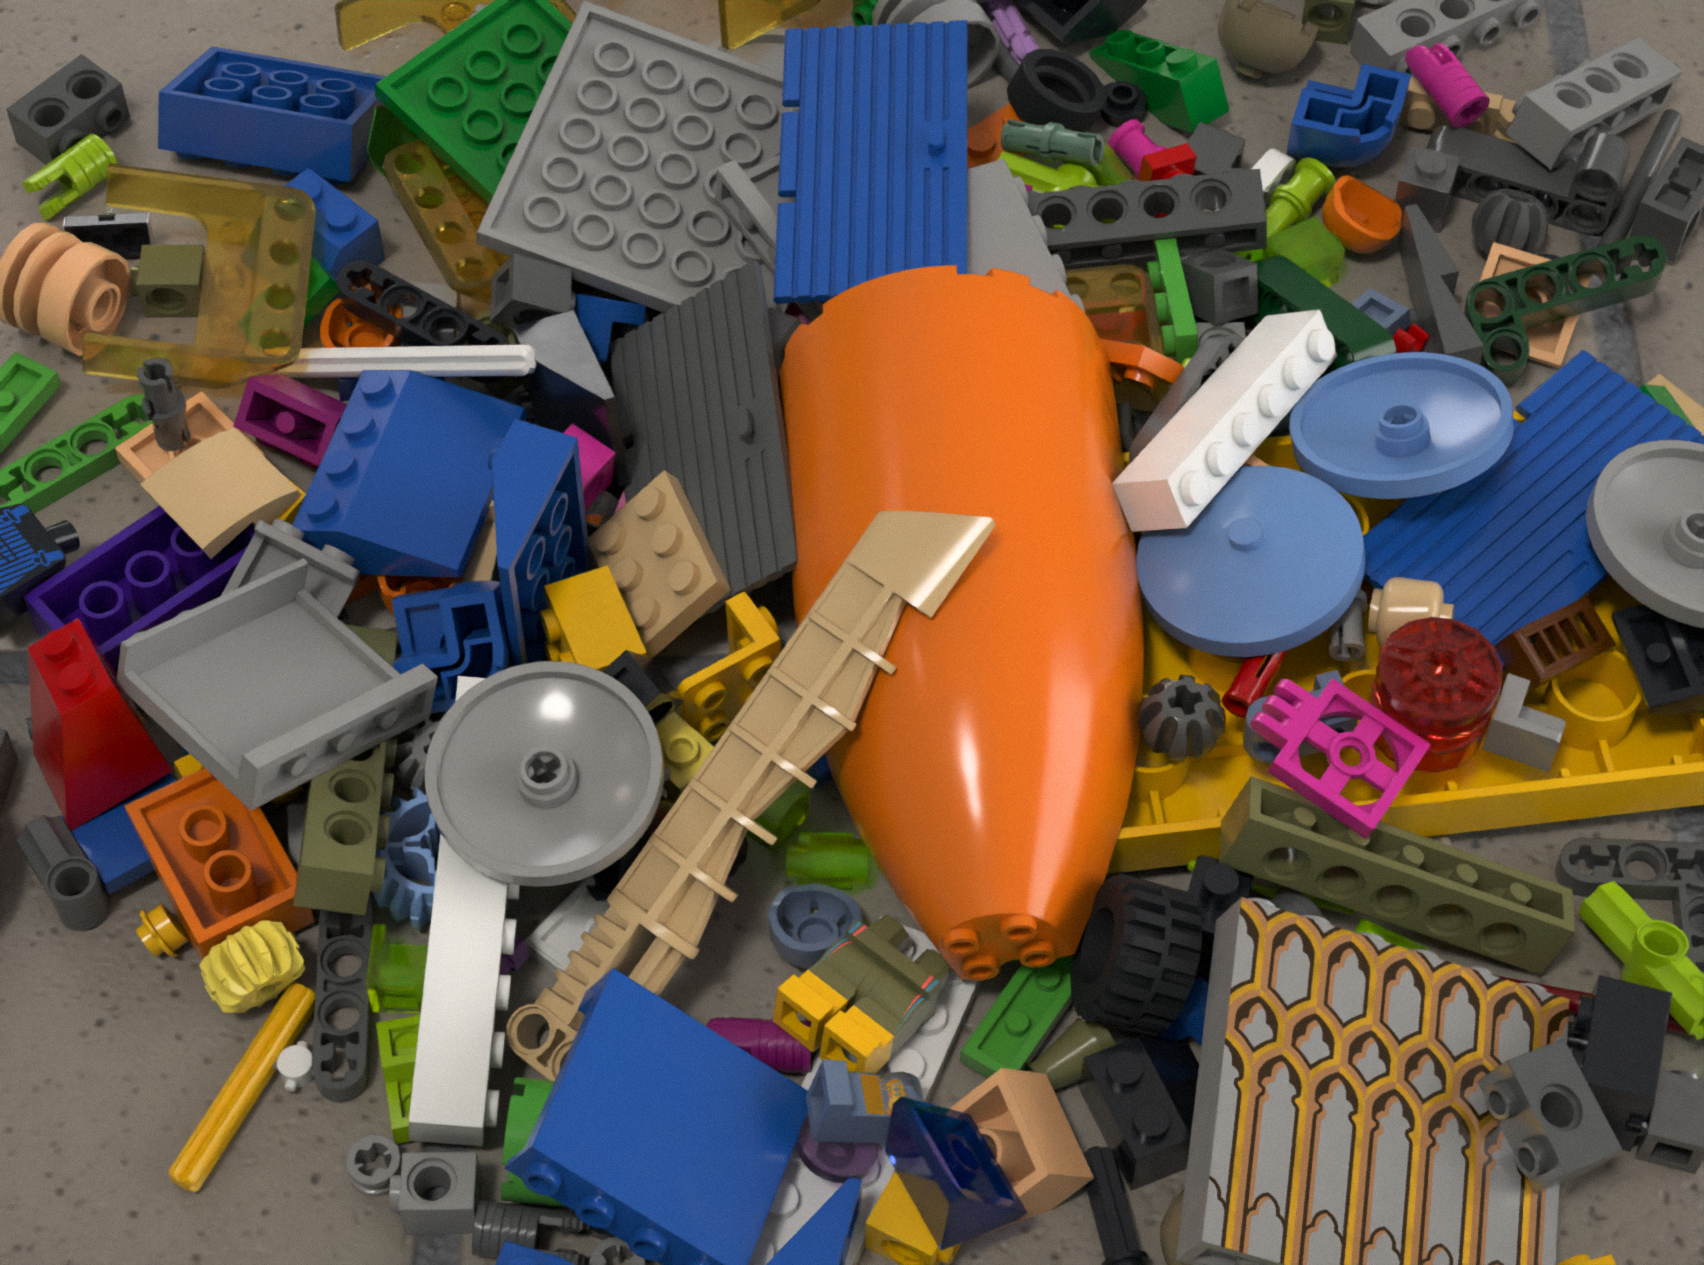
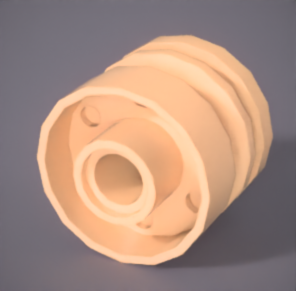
M46 222L33 223L18 233L7 246L0 260V320L12 327L21 328L30 335H41L49 343L75 355H90L102 347L114 333L125 312L130 295L131 279L128 262L113 251L92 242H82L75 235L69 232H62L57 227Z

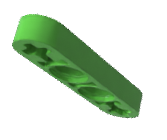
M132 395L122 399L0 470V497L2 496L4 500L9 502L4 505L0 504V508L23 504L28 506L35 514L121 464L115 447L152 424V420L146 419L142 409L144 395ZM139 417L140 420L147 422L140 425L137 421L132 420ZM114 429H117V432H118L119 437L122 436V435H123V437L120 438V439H117V438H116V435H115V432H114ZM100 439L108 443L106 449L96 455H86L80 452L82 446L91 440ZM56 466L62 469L60 476L55 480L40 482L34 479L36 473L44 467ZM25 482L29 492L25 493L23 486H19V484Z

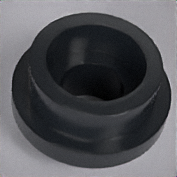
M1116 81L1104 86L1107 99L1100 114L1106 123L1114 127H1120L1125 122L1134 119L1138 120L1142 116L1146 107V96L1138 86L1124 81Z

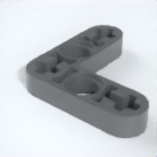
M1586 837L1576 838L1566 843L1561 850L1555 868L1557 882L1560 885L1571 888L1573 895L1589 897L1599 885L1615 881L1632 899L1672 901L1674 925L1685 933L1689 941V949L1686 956L1701 971L1704 965V933L1697 931L1691 925L1689 915L1694 912H1704V880L1698 879L1696 871L1689 870L1691 864L1700 865V870L1704 874V843ZM1576 859L1585 860L1586 867L1592 869L1591 875L1582 874L1580 866L1574 864ZM1609 859L1615 861L1612 873L1613 877L1609 876L1611 871V866H1607ZM1632 859L1645 860L1654 867L1656 877L1651 880L1637 879L1627 871L1625 864ZM1670 862L1672 863L1670 873H1676L1673 880L1667 878Z

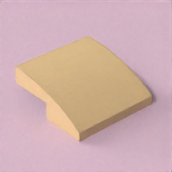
M235 427L220 432L190 447L167 462L140 484L151 498L210 559L251 523L255 527L259 520L271 524L302 496L298 489Z

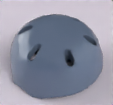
M804 884L788 887L779 892L768 909L770 939L774 948L783 959L796 967L809 969L820 960L834 942L846 936L847 929L857 920L861 922V910L851 896L828 885ZM815 908L818 910V913H811V910ZM846 921L844 925L838 928L842 922ZM783 923L788 924V926H789L792 930H790L789 928H787Z

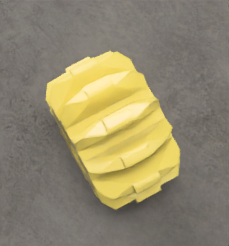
M262 920L252 927L244 926L239 932L227 935L226 940L222 943L212 946L209 955L205 956L201 961L199 967L202 971L204 987L212 1001L217 1002L223 1013H245L252 1007L260 1008L270 999L278 998V994L286 990L297 978L301 977L305 966L303 964L304 959L299 951L300 946L292 932H288L282 922Z

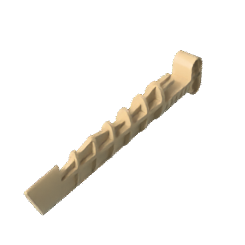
M917 511L878 512L618 885L611 892L606 900L610 905L604 915L599 913L595 915L593 919L597 925L591 934L586 931L583 932L580 938L584 944L578 952L574 950L569 952L567 956L571 962L566 970L558 968L555 973L558 981L552 989L545 987L534 1004L524 1005L511 1015L506 1027V1038L510 1048L519 1057L548 1080L555 1081L585 1017L583 1013L578 1011V1007L585 992L614 968L659 996L684 959L688 957L693 960L700 951L697 947L719 895L732 903L738 896V894L725 885V881L747 831L750 830L770 845H773L777 840L776 836L754 820L797 779L810 788L814 787L817 781L805 772L849 730L853 731L857 725L854 722L878 667L891 675L897 668L885 660L883 655L906 602L932 618L994 529L996 522L992 518ZM548 1022L550 1028L547 1041L538 1048L536 1042L537 1033L540 1027Z

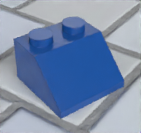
M307 168L270 196L240 257L241 265L271 288L306 252H309L319 260L336 281L340 270L350 263L367 261L378 266L385 260L378 220L311 169ZM337 293V294L330 300L329 303H331L333 300H335V299L339 296V293Z

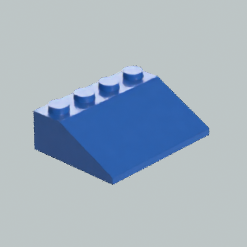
M212 46L159 91L158 149L174 151L178 157L184 159H201L204 157L223 160L225 165L235 168H245L252 165L271 168L272 173L281 176H295L309 168L329 184L337 185L351 182L366 166L369 159L367 144L375 107L378 105L386 107L375 97V84L386 76Z
M363 370L292 525L305 534L302 539L303 542L320 551L327 544L350 555L355 559L352 567L359 570L360 575L461 578L493 499L492 470L488 468L491 448L498 437H505L514 419L526 421L527 411L524 407L412 370Z
M514 419L505 437H498L495 440L488 459V468L492 470L498 571L513 667L544 661L546 658L543 642L547 641L539 616V611L547 609L544 586L588 572L591 569L578 438Z

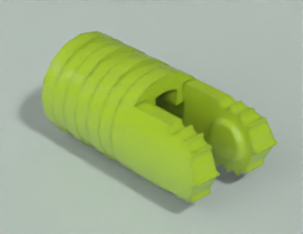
M91 133L22 181V185L29 194L42 190L54 180H57L62 189L46 199L38 207L39 212L46 221L118 171L119 166L109 146L100 137Z

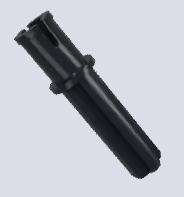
M1099 1146L1088 1148V1151L1084 1152L1083 1155L1094 1179L1088 1182L1085 1187L1105 1258L1101 1265H1149V1254L1140 1249L1114 1152L1109 1147L1099 1148Z

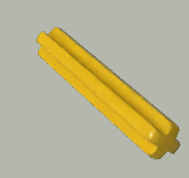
M296 982L287 987L170 1167L168 1175L171 1181L178 1187L193 1193L201 1188L276 1071V1069L271 1067L280 1052L294 1043L314 1012L315 992Z

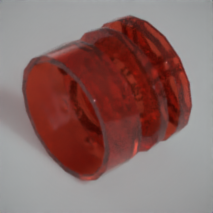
M1427 617L1409 621L1392 632L1381 649L1375 671V680L1372 683L1367 702L1431 744L1414 770L1436 773L1458 768L1475 756L1485 738L1491 720V712L1496 705L1497 696L1502 686V663L1495 647L1477 629L1458 620ZM1380 734L1374 744L1389 760L1395 762L1390 746Z

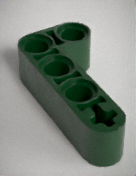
M1633 236L1487 278L1474 284L1468 292L1464 314L1484 345L1480 366L1492 372L1505 386L1518 382L1524 374L1530 353L1526 329L1645 296L1652 292L1659 284L1667 261L1664 246L1651 236ZM1632 260H1638L1639 265L1630 266ZM1650 266L1648 272H1642L1641 267ZM1582 273L1595 274L1600 278L1602 285L1597 288H1586L1578 282L1576 276ZM1621 274L1619 281H1616V275ZM1533 287L1544 288L1550 293L1552 299L1545 303L1533 302L1525 292ZM1481 302H1492L1499 306L1502 313L1496 317L1487 318L1480 315L1476 311L1475 306ZM1497 349H1507L1515 354L1517 361L1511 365H1500L1492 359L1490 354Z
M1279 254L1253 261L1257 263L1258 313L1249 315V317L1257 323H1260L1268 315L1320 309L1326 327L1333 335L1335 350L1338 355L1321 374L1320 378L1340 367L1359 360L1396 353L1395 342L1391 334L1383 326L1287 257Z

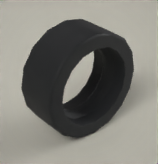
M1036 49L1027 53L1007 88L1009 103L1016 114L1025 122L1035 125H1046L1049 122L1060 123L1065 129L1088 133L1107 99L1103 84L1090 68L1069 54L1053 49ZM1048 89H1050V90H1052V91L1058 93L1059 95H1061V96H1062L1063 98H1065L1066 100H1064V99L1058 97L1057 95L1053 94V93L1050 92Z

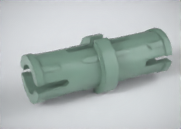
M1009 119L1007 120L1008 124H1004L1001 132V146L1004 151L1040 156L1043 162L1057 163L1059 160H1067L1089 166H1098V162H1101L1104 155L1105 141L1102 134L1065 129L1060 123L1049 122L1046 125H1035Z

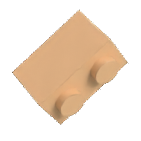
M1000 1068L927 1126V1130L920 1136L946 1198L960 1204L959 1228L965 1231V1239H973L1048 1212L1094 1179L1046 1073Z

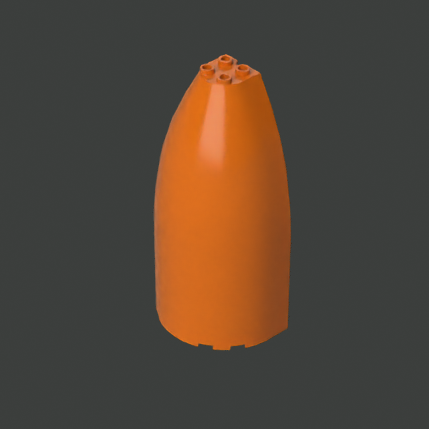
M957 265L904 270L863 282L828 300L822 305L823 314L809 325L800 324L784 348L785 357L781 369L778 370V384L790 464L798 555L795 570L791 571L794 613L798 628L879 511H917L990 517L996 522L994 529L932 618L906 602L883 655L885 660L897 668L891 675L878 667L854 722L857 725L852 732L849 730L825 753L832 777L858 835L899 901L961 980L983 981L998 975L1001 972L1000 967L1011 960L1020 959L1022 965L1038 968L1052 964L1056 958L1074 955L1091 915L1096 893L1104 883L1126 814L1140 743L1141 729L1138 717L1140 704L1142 703L1144 661L1142 592L1138 581L1134 532H1131L1112 486L1116 478L1125 470L1110 360L1101 339L1087 315L1074 301L1062 292L1056 290L1050 294L1030 285L1029 276L1012 271L991 268L986 276L957 274Z

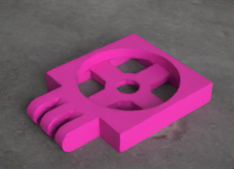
M1333 678L1318 698L1291 680L1281 679L1274 688L1276 696L1270 695L1262 705L1263 712L1256 713L1250 722L1254 732L1281 750L1267 772L1367 839L1431 744ZM1343 716L1360 720L1353 732L1339 734L1320 720L1327 717ZM1380 734L1386 740L1393 753L1396 772L1376 759L1373 744ZM1303 740L1327 755L1329 767L1320 780L1301 767L1299 746ZM1345 747L1355 749L1360 755V764L1357 766L1344 764L1339 756L1340 750ZM1361 778L1382 792L1383 795L1376 802L1356 806L1339 793L1349 779Z

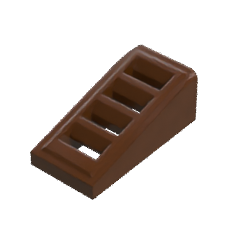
M1586 596L1517 629L1494 646L1512 675L1530 680L1528 693L1613 648L1616 643ZM1575 616H1579L1595 643L1589 644L1575 621ZM1561 623L1565 624L1580 650L1575 652L1559 626ZM1544 632H1550L1564 658L1560 659ZM1531 639H1535L1550 665L1545 666L1532 645Z

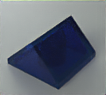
M903 1096L893 1103L885 1153L940 1251L1015 1222L1027 1213L970 1114Z

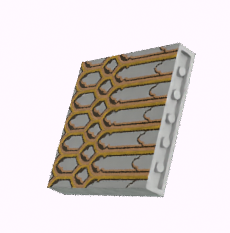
M1241 897L1216 920L1176 1260L1191 1265H1555L1560 1184L1535 1194L1526 1175L1518 1168L1514 1152L1497 1119L1489 1112L1485 1096L1477 1081L1509 1059L1563 1038L1567 1043L1570 999L1548 993L1544 987L1537 984L1516 983L1493 976L1490 970L1483 967H1465L1442 960L1432 951L1423 949L1410 950L1385 942L1383 937L1374 933H1356L1333 926L1327 919L1320 916H1301L1276 908L1272 902L1265 899Z

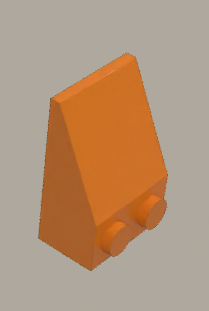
M206 768L124 805L200 961L209 955L212 946L222 943L226 940L227 935L239 932L244 926L252 927L262 920H270V922H282L287 931L293 933L314 923L311 908L293 906L297 872L260 806L250 811Z

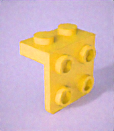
M745 591L725 601L729 656L684 679L677 688L679 695L684 700L679 706L680 717L708 742H713L722 737L781 652V639L778 636L779 630L773 616L766 607L761 606L757 608Z

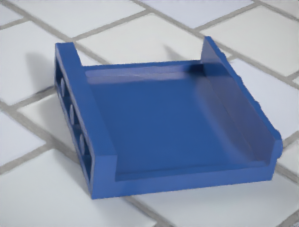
M612 968L585 992L578 1007V1011L583 1013L585 1017L526 1146L508 1160L504 1169L521 1178L524 1185L531 1191L540 1195L550 1196L575 1211L577 1217L585 1224L595 1228H603L626 1242L633 1253L644 1259L657 1261L662 1265H748L807 1116L808 1110L805 1096L808 1090Z

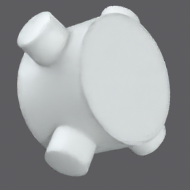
M298 1041L297 1045H291L283 1049L271 1067L279 1070L280 1077L285 1083L284 1089L289 1092H295L296 1088L304 1087L314 1079L312 1054L308 1050L309 1044L304 1041Z

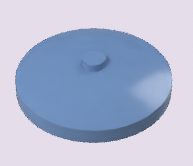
M1404 352L1359 360L1340 367L1317 380L1295 404L1290 416L1289 430L1293 455L1306 474L1322 480L1336 491L1345 494L1375 499H1401L1442 492L1466 483L1488 470L1508 448L1513 437L1514 421L1510 393L1502 381L1489 370L1471 361L1450 355Z
M1276 466L1240 467L1187 528L1143 531L1136 556L1138 581L1142 597L1155 621L1172 637L1192 648L1229 657H1253L1274 654L1304 644L1320 635L1340 619L1352 604L1361 587L1366 563L1361 526L1355 512L1344 497L1333 487L1314 476Z

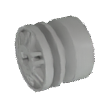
M878 0L872 13L873 26H878V24L896 25V23H909L911 25L915 22L931 24V22L935 21L949 23V21L967 20V88L977 82L990 69L999 52L1000 36L976 0Z

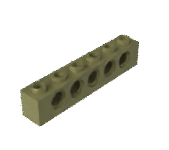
M345 624L394 668L393 662L401 656L395 655L398 632ZM398 734L309 780L293 906L365 916L370 892L381 893L386 858L377 857L375 853L376 849L385 850L390 815L380 814V807H390L394 783V774L384 773V766L392 768L394 766Z
M1253 776L1249 778L1221 820L1219 863L1227 864L1241 872L1269 880L1539 975L1543 973L1575 933L1573 892L1571 888L1380 821L1369 837L1365 839L1298 792Z

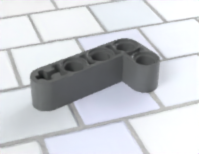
M1443 125L1434 129L1426 147L1427 149L1461 157L1451 196L1480 203L1481 199L1494 190L1512 189L1534 196L1545 206L1549 218L1548 224L1588 235L1598 234L1607 227L1630 158L1628 144L1621 137L1610 133H1598L1589 137L1579 161L1570 159L1551 170L1517 143L1465 128H1454L1452 125Z

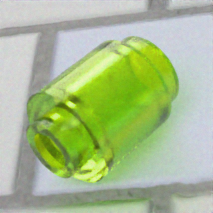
M798 831V843H787L786 877L797 878V886L823 884L839 890H852L853 885H867L868 850L861 839L854 838L853 833Z

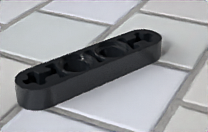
M356 261L346 265L337 275L339 298L344 308L411 346H471V340L473 346L510 345L507 337L499 331L376 264L367 261ZM370 284L371 290L365 288V286ZM354 286L358 287L356 291L352 289ZM401 303H410L417 307L414 314L405 318H397L389 313L395 305ZM442 326H452L460 331L455 338L448 341H439L431 336L433 331ZM507 376L467 377L480 383H495Z

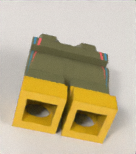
M885 915L869 927L857 920L846 930V936L834 942L820 960L799 978L793 974L777 988L773 1022L814 1053L821 1046L820 1059L846 1061L848 1072L876 1074L910 1039L920 1025L923 1026L934 1015L938 994L949 979L951 967L942 955L934 949H926L914 962L901 953L907 947L909 935L904 926L891 916ZM797 1011L811 1022V1027L801 1023L797 1017ZM842 1047L858 1058L857 1063L846 1058Z

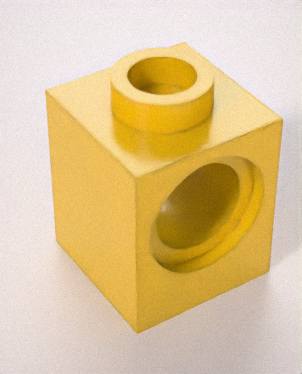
M894 1172L865 1223V1248L899 1265H939L940 1261L949 1265L954 1259L965 1231L958 1228L960 1204Z

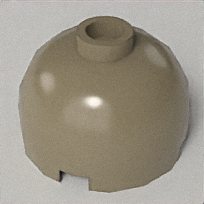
M1240 0L1225 1L1218 23L1219 41L1223 50L1237 60L1234 69L1255 79L1261 80L1264 72L1281 74L1292 70L1305 58L1319 30L1318 26L1308 20L1304 27L1303 24L1293 21L1295 14L1260 0H1243L1241 4H1239Z

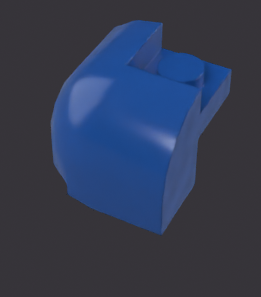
M1362 63L1354 90L1308 80L1306 88H1302L1291 123L1286 155L1296 160L1307 157L1313 158L1331 168L1360 167L1378 159L1397 131L1411 74Z
M498 581L456 583L450 588L398 595L392 599L402 655L393 662V666L396 671L403 674L423 663L438 676L430 714L446 712L455 703L458 676L487 678L507 668L510 645Z

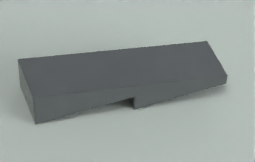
M1418 205L1405 206L1398 248L1419 326L1431 335L1425 347L1426 353L1450 355L1480 365L1484 345L1454 298L1459 270Z

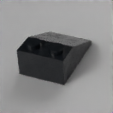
M574 310L512 326L515 344L529 345L534 348V359L537 364L533 373L524 376H514L516 380H523L524 390L516 392L518 406L524 407L527 411L528 416L525 422L533 421L535 425L564 433L571 424H574L616 452L612 482L618 486L630 484L615 396Z

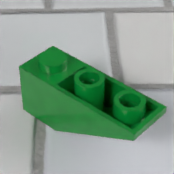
M1131 30L1114 32L1105 39V43L1089 51L1090 58L1115 81L1130 82L1138 86L1146 96L1145 108L1163 124L1193 133L1199 122L1209 124L1230 111L1217 58L1195 52L1192 49H1185L1165 43L1160 39L1133 33Z

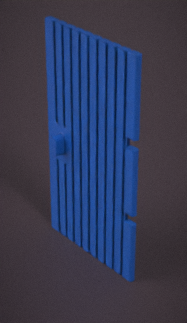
M967 20L949 21V23L935 21L931 22V24L915 22L911 25L909 23H896V25L878 24V26L860 25V27H855L854 25L843 26V28L834 26L825 27V29L814 27L807 28V30L794 28L785 31L782 105L784 107H799V111L784 112L781 115L778 195L780 197H796V203L783 202L777 206L773 298L775 303L786 304L793 303V301L809 303L816 300L817 302H827L840 293L863 282L884 275L922 267L957 265V274H967Z
M1581 350L1515 407L1516 411L1526 420L1520 425L1513 418L1514 431L1511 442L1505 453L1488 470L1472 480L1442 491L1440 494L1434 493L1407 498L1363 536L1366 562L1363 579L1373 584L1372 586L1377 589H1383L1385 583L1392 577L1438 583L1444 592V603L1455 605L1450 639L1439 638L1446 640L1448 645L1457 652L1463 653L1465 658L1473 664L1476 663L1479 666L1478 668L1493 679L1507 668L1495 648V644L1517 629L1586 597L1610 576L1593 549L1586 525V508L1589 495L1606 465L1626 449L1650 441L1681 440L1704 444L1702 432L1692 425L1686 424V421L1678 415H1673L1671 410L1661 403H1656V400L1648 394H1643L1641 389L1631 382H1626L1624 377L1617 372H1612L1611 368L1602 362H1598L1594 356L1585 350ZM1534 638L1530 640L1532 645L1536 642Z

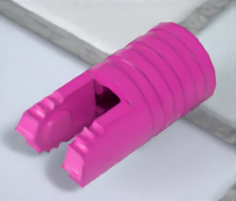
M1436 43L1435 46L1428 49L1426 46L1418 45L1410 50H1406L1405 62L1407 67L1413 72L1414 77L1454 128L1468 126L1486 111L1490 99L1445 44Z

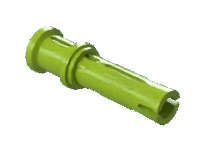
M1302 158L1295 166L1293 177L1286 184L1278 185L1270 195V206L1265 211L1267 220V249L1231 253L1252 262L1263 259L1292 225L1296 226L1307 221L1311 216V207L1320 197H1327L1336 183L1331 171L1316 159Z

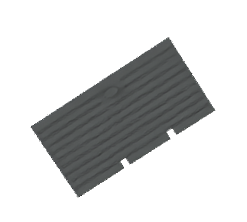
M755 260L742 266L738 272L734 271L725 276L724 280L720 279L711 284L710 288H704L696 293V296L685 299L681 302L682 304H677L668 309L667 313L659 314L653 318V321H647L640 325L639 329H634L625 334V337H620L609 344L613 392L623 445L634 441V447L624 451L630 483L624 485L626 504L663 470L676 477L731 589L697 620L705 617L708 612L712 613L722 608V605H726L725 601L744 591L749 594L753 592V589H758L768 584V581H774L783 576L785 572L789 573L795 570L798 562L790 464L761 264Z

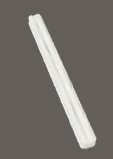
M529 345L287 348L267 351L263 358L266 364V375L283 374L289 378H360L363 370H412L430 377L524 376L533 373L537 365L534 359L535 350Z

